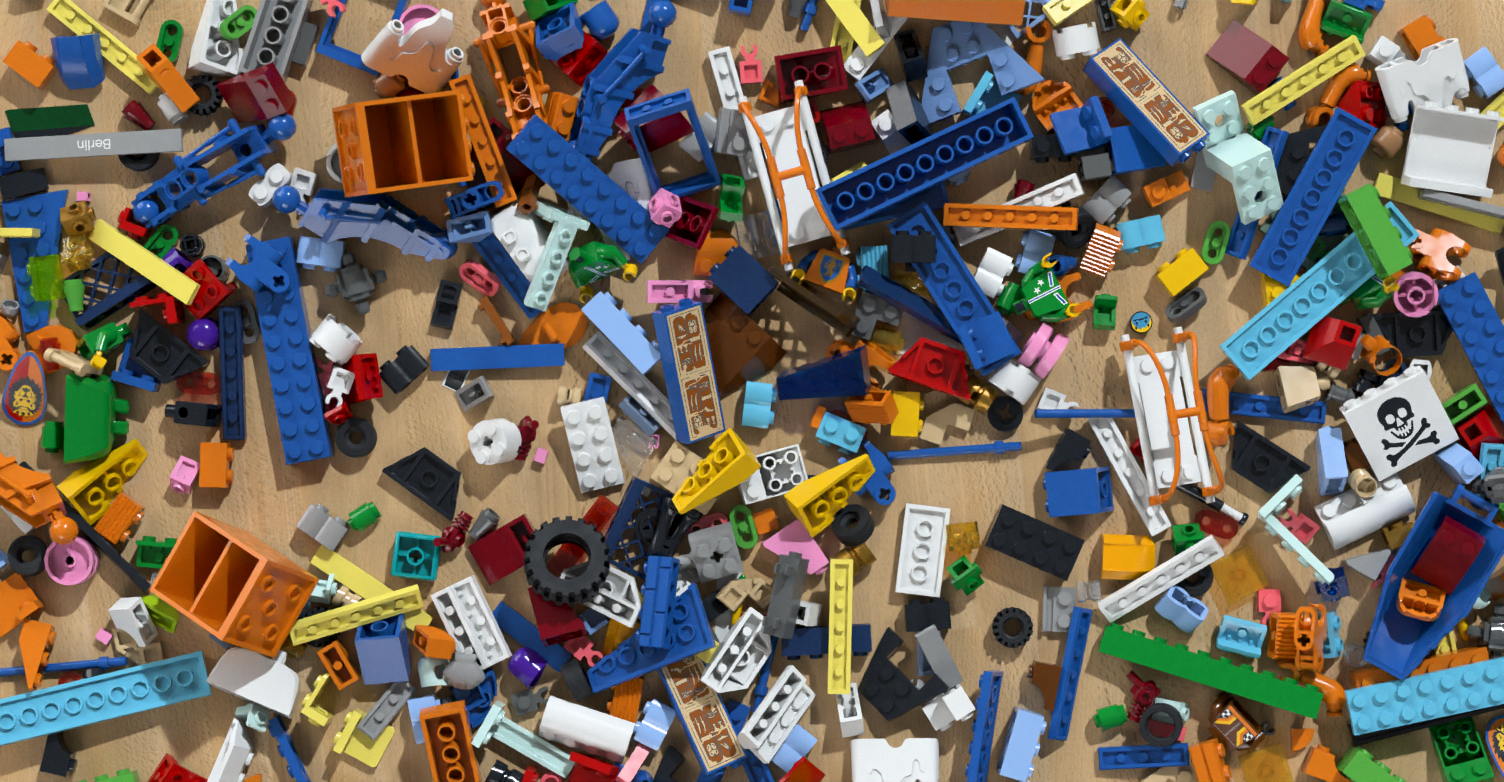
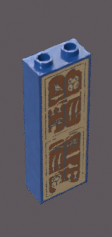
M1121 38L1089 58L1083 71L1172 167L1178 162L1183 164L1191 157V153L1194 151L1198 153L1207 145L1205 141L1210 133Z
M685 298L679 300V304L661 306L660 310L652 312L676 439L678 442L691 444L726 431L702 303L692 301V298Z
M694 655L658 669L657 673L704 776L711 775V778H715L723 774V769L731 766L732 769L743 765V760L748 756L737 739L738 734L720 694L700 681L706 664Z

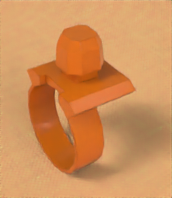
M1366 334L1361 338L1360 342L1364 349L1361 351L1360 356L1370 363L1374 371L1382 376H1389L1398 371L1402 364V354L1399 349L1391 345L1381 335L1373 338ZM1395 348L1397 352L1395 364L1389 370L1377 371L1375 368L1377 353L1382 349Z

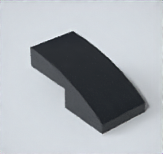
M44 167L0 178V192L3 201L49 190Z
M441 279L430 323L431 326L453 331L463 284Z

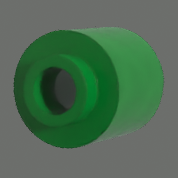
M1270 115L1254 126L1248 123L1244 128L1245 132L1261 142L1267 125L1275 127L1273 123L1275 119Z
M1009 282L1007 286H1004L996 303L999 307V312L1010 316L1011 313L1016 314L1012 303L1022 299L1019 292L1022 288L1021 286L1013 282Z
M45 421V426H42L41 448H45L47 453H58L59 449H63L64 446L63 422Z
M371 501L348 514L350 518L347 521L354 531L358 529L361 533L376 523L382 515Z
M1113 704L1096 709L1097 714L1093 715L1096 727H1101L1102 731L1122 726L1124 722H1128L1123 704Z

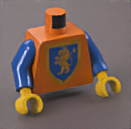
M835 239L830 250L820 248V250H813L802 258L789 277L790 279L798 277L800 280L799 285L804 280L842 294L843 302L847 296L853 299L852 303L855 302L857 286L855 266L850 262V258L841 255L840 249L837 250Z

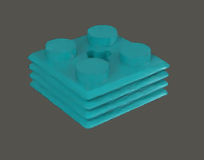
M402 531L396 532L391 575L435 581L437 579L441 546H434L433 540L441 537ZM418 550L419 554L422 555V559L414 562L411 553H415Z

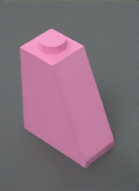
M798 519L762 542L764 547L779 556L780 554L789 555V551L802 553V558L809 559L807 573L810 575L813 573L819 575L828 569L826 566L829 563L828 559Z

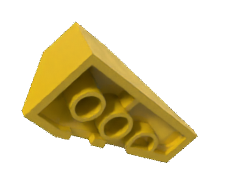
M732 428L727 429L709 447L711 452L704 461L701 459L698 462L697 466L699 468L692 477H688L673 496L672 501L681 515L746 481L761 467L754 453Z
M135 438L111 451L106 456L73 472L56 487L81 517L92 525L105 514L116 494L123 491L124 488L122 486L129 477L136 473L148 456V453Z
M864 454L801 482L783 496L790 510L813 538L835 519L833 515L840 507L844 508L848 504L846 500L854 491H859L876 470L869 456Z

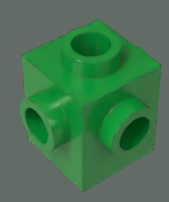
M1199 523L1172 525L1171 542L1175 556L1205 539V532L1200 531Z
M965 555L946 568L953 577L950 582L957 591L962 589L967 596L985 583L980 576L983 573L975 562L971 564Z

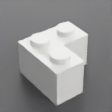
M960 684L921 706L936 731L948 729L953 725L951 722L953 720L958 721L961 719L962 722L974 715L972 711L975 710Z

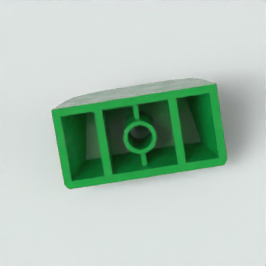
M73 370L66 375L64 464L102 458L114 448L117 435L129 432V421L118 420V413H129L130 400L118 398L116 384L110 377L103 374L81 377L75 374Z

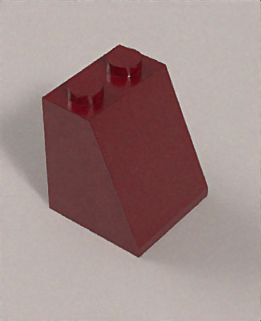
M651 84L628 107L664 95ZM623 111L613 122L619 127L617 133L636 151L637 148L628 127L625 112ZM681 112L639 125L649 153L694 132L692 125Z
M863 101L820 111L830 154L874 144L875 135L870 115Z
M533 587L528 588L540 638L544 647L588 635L584 623L568 607L567 603H562V606L555 605V602L552 600L548 603L543 600L541 594L536 595Z

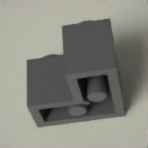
M1108 142L1101 148L1077 152L1076 159L1080 183L1104 180L1112 175V171L1115 170L1113 158H1109L1108 153H1105V151H1108Z
M862 291L854 314L861 320L850 335L870 341L876 321L898 327L903 310L876 295Z

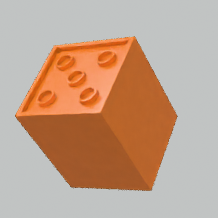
M461 89L355 102L332 108L345 198L473 180L475 166L470 159L472 145L471 141L467 138L469 124L467 117H464L465 97L461 94Z
M194 511L171 553L166 558L159 574L154 579L149 591L220 640L275 658L320 579L249 532Z

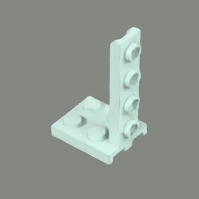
M536 200L538 209L534 210L533 214L543 217L542 219L554 224L525 296L524 304L546 311L577 229L587 231L590 222L571 213L567 209Z
M1296 474L1258 511L1257 518L1266 524L1264 528L1273 537L1277 534L1283 540L1281 545L1288 552L1293 550L1299 556L1297 560L1305 568L1309 566L1315 571L1313 576L1321 584L1326 582L1330 585L1333 582L1334 574L1273 516V514L1278 516L1286 508V501L1289 498L1294 500L1302 492L1303 480Z
M497 700L471 744L479 748L482 744L486 745L493 736L563 778H567L575 762L569 760L570 754L505 717L506 712L503 711V708L506 704Z

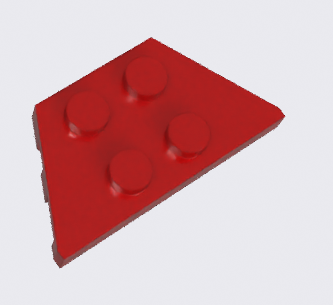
M921 337L887 372L893 376L968 402L971 397L964 351Z

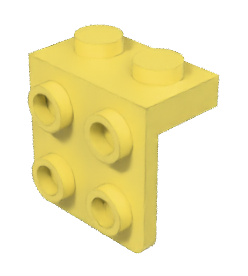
M329 672L317 677L313 684V687H315L314 692L307 694L301 703V706L304 707L301 713L308 716V721L317 727L329 724L334 717L333 714L316 704L331 680Z
M359 708L355 709L353 713L349 711L343 721L346 724L343 732L338 731L332 742L335 744L333 750L339 754L345 752L371 767H376L395 733V728L387 725L376 740L373 741L357 728L358 724L368 713Z

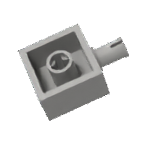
M731 521L687 533L691 547L690 553L674 557L680 560L679 570L692 566L697 568L701 583L744 571Z

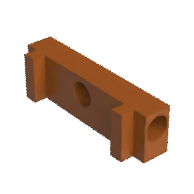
M535 173L526 177L517 206L521 214L525 213L527 215L538 209L536 200L540 188L545 186V182Z
M485 296L480 299L481 305L478 308L480 311L485 309L503 337L499 340L501 344L507 343L510 346L516 342V339L489 297Z

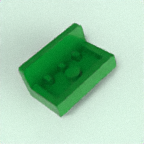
M1330 0L1320 22V28L1323 29L1325 34L1330 36L1339 35L1344 37V40L1351 35H1355L1359 43L1362 44L1373 14L1337 0Z
M143 536L142 540H136V545H138L136 567L161 569L175 546L177 538H165V542L156 541L154 536Z

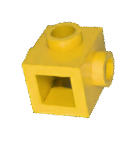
M1117 0L1110 8L1118 18L1116 22L1125 29L1129 27L1135 31L1139 29L1150 15L1145 8L1146 3L1143 0Z

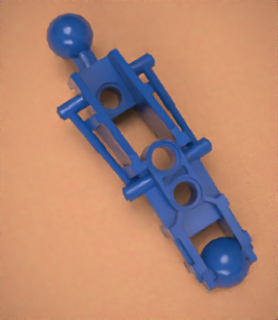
M659 0L650 7L649 18L653 23L650 33L631 28L612 50L606 54L593 71L587 74L584 80L576 116H574L569 141L567 142L589 161L593 156L599 157L600 146L608 135L612 136L613 129H611V126L623 102L626 99L633 100L635 95L633 91L638 86L664 71V66L662 65L671 40L663 37L665 28L672 25L677 18L675 6L668 0Z
M283 113L269 120L268 129L265 128L264 124H259L242 130L235 119L228 120L226 128L205 141L185 157L175 156L173 162L177 167L162 179L152 183L153 185L145 191L135 195L136 199L131 202L134 219L138 223L145 225L147 229L155 228L160 224L170 221V217L176 213L188 210L191 207L190 204L196 200L200 206H204L208 202L207 198L256 175L263 177L267 172L260 159L267 154L279 151L274 143L275 139L285 141L295 134L297 126L295 119L290 114ZM213 143V147L199 155H195L201 150H203L205 147H208ZM248 145L251 148V154L248 151ZM232 149L239 163L209 180V172L202 165ZM236 176L239 177L225 185V182L235 178ZM156 194L159 195L166 207V210L162 213L158 202L151 199Z
M289 185L277 188L273 194L272 201L274 207L279 212L285 214L296 212L301 215L302 219L298 226L301 228L304 226L321 236V241L324 243L349 237H362L361 241L367 243L369 238H373L402 249L401 253L406 256L408 253L425 256V260L431 262L433 258L440 260L449 259L458 249L457 243L449 242L447 229L438 226L423 215L418 216L416 212L385 193L345 198L344 190L320 188L310 205L301 201L299 191Z

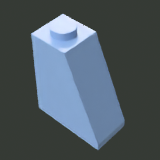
M1325 426L1318 429L1315 438L1319 496L1340 495L1348 479L1341 427Z
M1455 441L1431 454L1455 484H1469L1485 470L1471 452Z

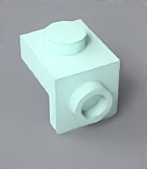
M330 573L328 581L319 580L308 601L329 604L331 597L337 593L338 583H334L335 574Z
M1156 697L1155 704L1167 703L1174 706L1180 712L1183 725H1185L1190 714L1189 703ZM1157 712L1152 716V720L1174 724L1172 717L1167 713Z
M247 703L245 706L236 708L235 716L245 720L247 726L259 732H265L270 711L257 704Z

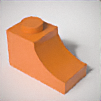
M1180 170L1144 186L1140 190L1149 209L1190 191L1191 188L1183 171Z
M1319 744L1317 748L1310 746L1302 772L1328 782L1351 781L1342 776L1337 770L1334 763L1335 755L1330 753V748Z

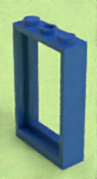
M339 0L346 5L347 0ZM399 0L391 21L400 19L401 15L408 9L411 0ZM337 6L335 8L336 17L333 18L329 15L315 52L378 76L380 72L367 67L362 62L361 55L331 43L343 13Z
M689 88L624 108L628 127L654 195L660 188H663L681 198L722 185L718 168ZM686 110L708 172L662 186L639 125Z

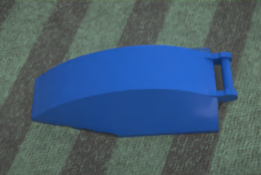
M1460 483L1456 486L1450 498L1436 491L1432 492L1386 574L1363 659L1402 681L1423 661L1422 659L1432 649L1434 650L1438 646V643L1446 634H1449L1453 627L1469 614L1504 554V529L1492 522L1500 505L1489 503L1464 489L1465 486ZM1462 497L1487 511L1485 517L1480 516L1457 503L1458 499ZM1445 515L1486 538L1483 548L1452 594L1446 593L1444 605L1437 620L1423 621L1406 616L1398 611L1396 600L1402 578L1434 586L1413 574L1411 570Z

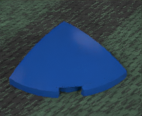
M492 668L483 671L485 679L473 689L449 687L456 701L465 700L469 722L473 729L485 720L492 708L490 704L493 695L497 696V680Z

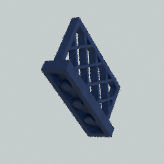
M109 252L101 255L56 284L67 305L68 302L63 290L64 281L80 277L83 284L93 286L90 298L84 297V301L89 302L87 310L81 314L78 311L72 312L78 326L85 331L158 285L143 275L140 277L132 276L134 269L131 267L129 268L128 275L117 273L121 260ZM109 258L116 260L113 272L103 270L104 262ZM90 270L97 271L94 283L84 281L85 274ZM101 273L112 275L109 287L99 285ZM116 276L127 278L125 286L121 289L113 288ZM97 288L108 290L106 298L102 301L94 300Z
M632 476L604 537L605 543H608L610 549V558L614 550L622 547L627 558L620 562L610 559V564L645 579L644 569L640 573L633 569L631 563L632 560L643 557L644 562L647 561L645 558L647 552H644L640 542L641 539L635 532L631 514L633 510L640 507L645 510L646 505L657 502L661 510L659 500L664 499V496L658 497L656 492L671 499L674 495ZM644 487L653 490L655 499L643 503L641 493ZM648 517V519H649V520H648V522H649V524H648L649 529H651L652 532H654V531H653V528H652V526H651V523H650V520H652V519H651L650 517ZM632 527L636 539L624 543L622 533L624 530ZM638 542L642 554L629 558L625 546ZM628 562L630 567H627L623 564Z

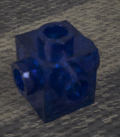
M1343 566L1334 569L1328 568L1334 574L1333 582L1330 585L1326 582L1324 584H1321L1319 581L1314 582L1317 595L1322 594L1324 602L1338 601L1343 597L1350 596L1349 585Z

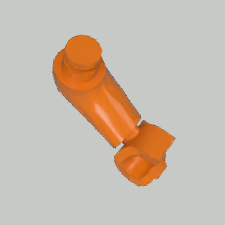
M1308 0L1298 29L1300 47L1304 51L1316 52V57L1329 49L1328 44H1323L1324 40L1321 38L1322 33L1320 32L1324 0Z
M1043 19L1040 24L1041 35L1039 38L1033 35L1031 26L1022 28L1025 39L1031 43L1028 47L1025 61L1040 75L1044 55L1042 43L1047 41L1052 34V27L1046 19ZM1038 84L1015 93L1021 92L1023 96L1028 95L1036 89Z
M1352 63L1330 77L1319 100L1320 106H1312L1305 113L1304 117L1309 128L1315 127L1319 123V116L1322 113L1324 115V125H1327L1333 115L1331 108L1335 107L1344 91L1357 80L1370 81L1371 70L1369 68L1363 70L1357 63Z
M1234 364L1218 367L1208 378L1207 406L1209 418L1212 419L1208 420V434L1213 446L1221 447L1222 444L1226 445L1228 441L1227 435L1235 433L1232 423L1225 421V419H1229L1230 390L1235 385V379L1240 375V371Z
M1277 660V664L1281 669L1288 668L1293 671L1292 675L1288 676V678L1299 681V684L1306 686L1307 683L1320 687L1318 692L1324 693L1322 701L1329 708L1326 711L1327 716L1339 717L1343 715V711L1340 709L1343 708L1346 698L1341 684L1328 676L1306 669L1302 671L1297 670L1295 660Z

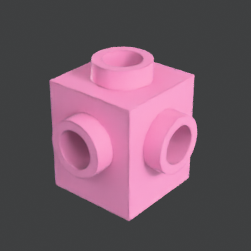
M660 188L648 202L651 220L658 225L662 224L670 228L682 215L679 196L663 188Z

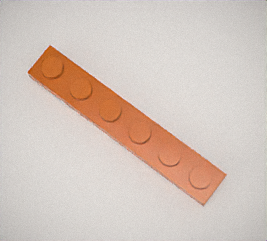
M469 73L449 81L451 89H461V94L465 97V108L463 110L464 117H467L469 124L467 131L486 181H499L502 183L505 195L501 200L495 202L496 208L517 201L518 198L471 74ZM495 185L489 186L492 197H496L498 194L497 187Z
M944 203L943 225L1077 231L1079 208Z

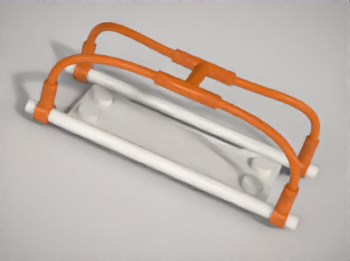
M803 80L794 82V106L753 117L751 114L752 106L746 96L739 97V104L737 105L739 113L742 114L779 246L781 254L779 259L781 265H784L785 271L794 269L792 264L794 262L793 255L789 253L788 247L828 237L831 234L836 240L837 250L840 249L841 255L850 253V242L848 237L846 238L844 229L836 232L827 218L815 191L821 186L806 130L822 186L831 182L809 106L807 86H804ZM760 143H762V146H763V149H764V153H765V157H766V161H767L769 173H770V176H771L772 184H773L774 191H775V194H776V198H777V200H778L779 208H780V211H781L782 221L780 220V216H779L778 209H777V206H776V202H775V198H774V195H773L772 187H771V184H770L769 176H768L767 169H766L765 162H764V158H763V155H762Z
M1182 326L1173 328L1174 335L1172 337L1177 350L1154 353L1144 341L1130 340L1129 334L1120 336L1121 343L1119 345L1121 352L1124 354L1150 492L1148 499L1153 512L1162 511L1161 504L1167 502L1172 497L1177 486L1202 482L1203 488L1201 490L1206 503L1215 502L1214 495L1221 493L1224 488L1223 474L1208 434L1207 415L1202 390L1199 387L1197 337L1191 331L1183 332ZM1189 339L1192 340L1193 382L1185 342ZM1141 346L1148 355L1133 357L1132 350L1135 347ZM1180 377L1183 378L1188 408L1185 407ZM1187 417H1190L1197 455H1194ZM1204 441L1216 471L1219 485L1212 486ZM1170 487L1167 494L1159 495L1158 489Z

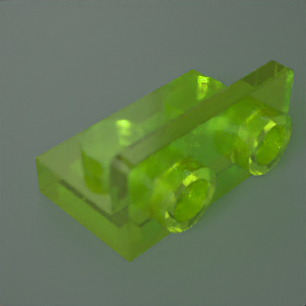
M60 254L29 257L27 272L32 277L33 285H30L32 298H35L36 302L65 299L66 296L63 290L64 276Z

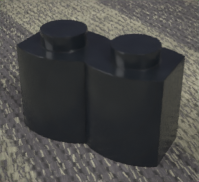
M896 231V235H891L890 262L936 263V235H932V231H918V235H909V231Z
M407 345L403 346L396 353L398 357L393 362L388 360L379 368L381 370L380 377L396 395L401 393L431 366L413 345L409 347Z
M944 597L931 598V602L922 603V599L908 600L909 604H904L906 632L922 631L933 624L937 630L951 629L949 601H944Z

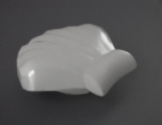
M455 652V659L443 670V677L454 688L459 689L475 688L483 682L485 674L476 662L477 654H462L459 652Z

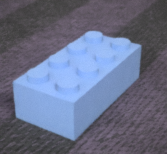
M600 291L581 310L645 376L661 361L658 344L655 341L650 343L645 338L648 336L645 330L639 324L635 327L630 322L633 318L623 308L619 311L614 306L618 302L608 292L603 294Z

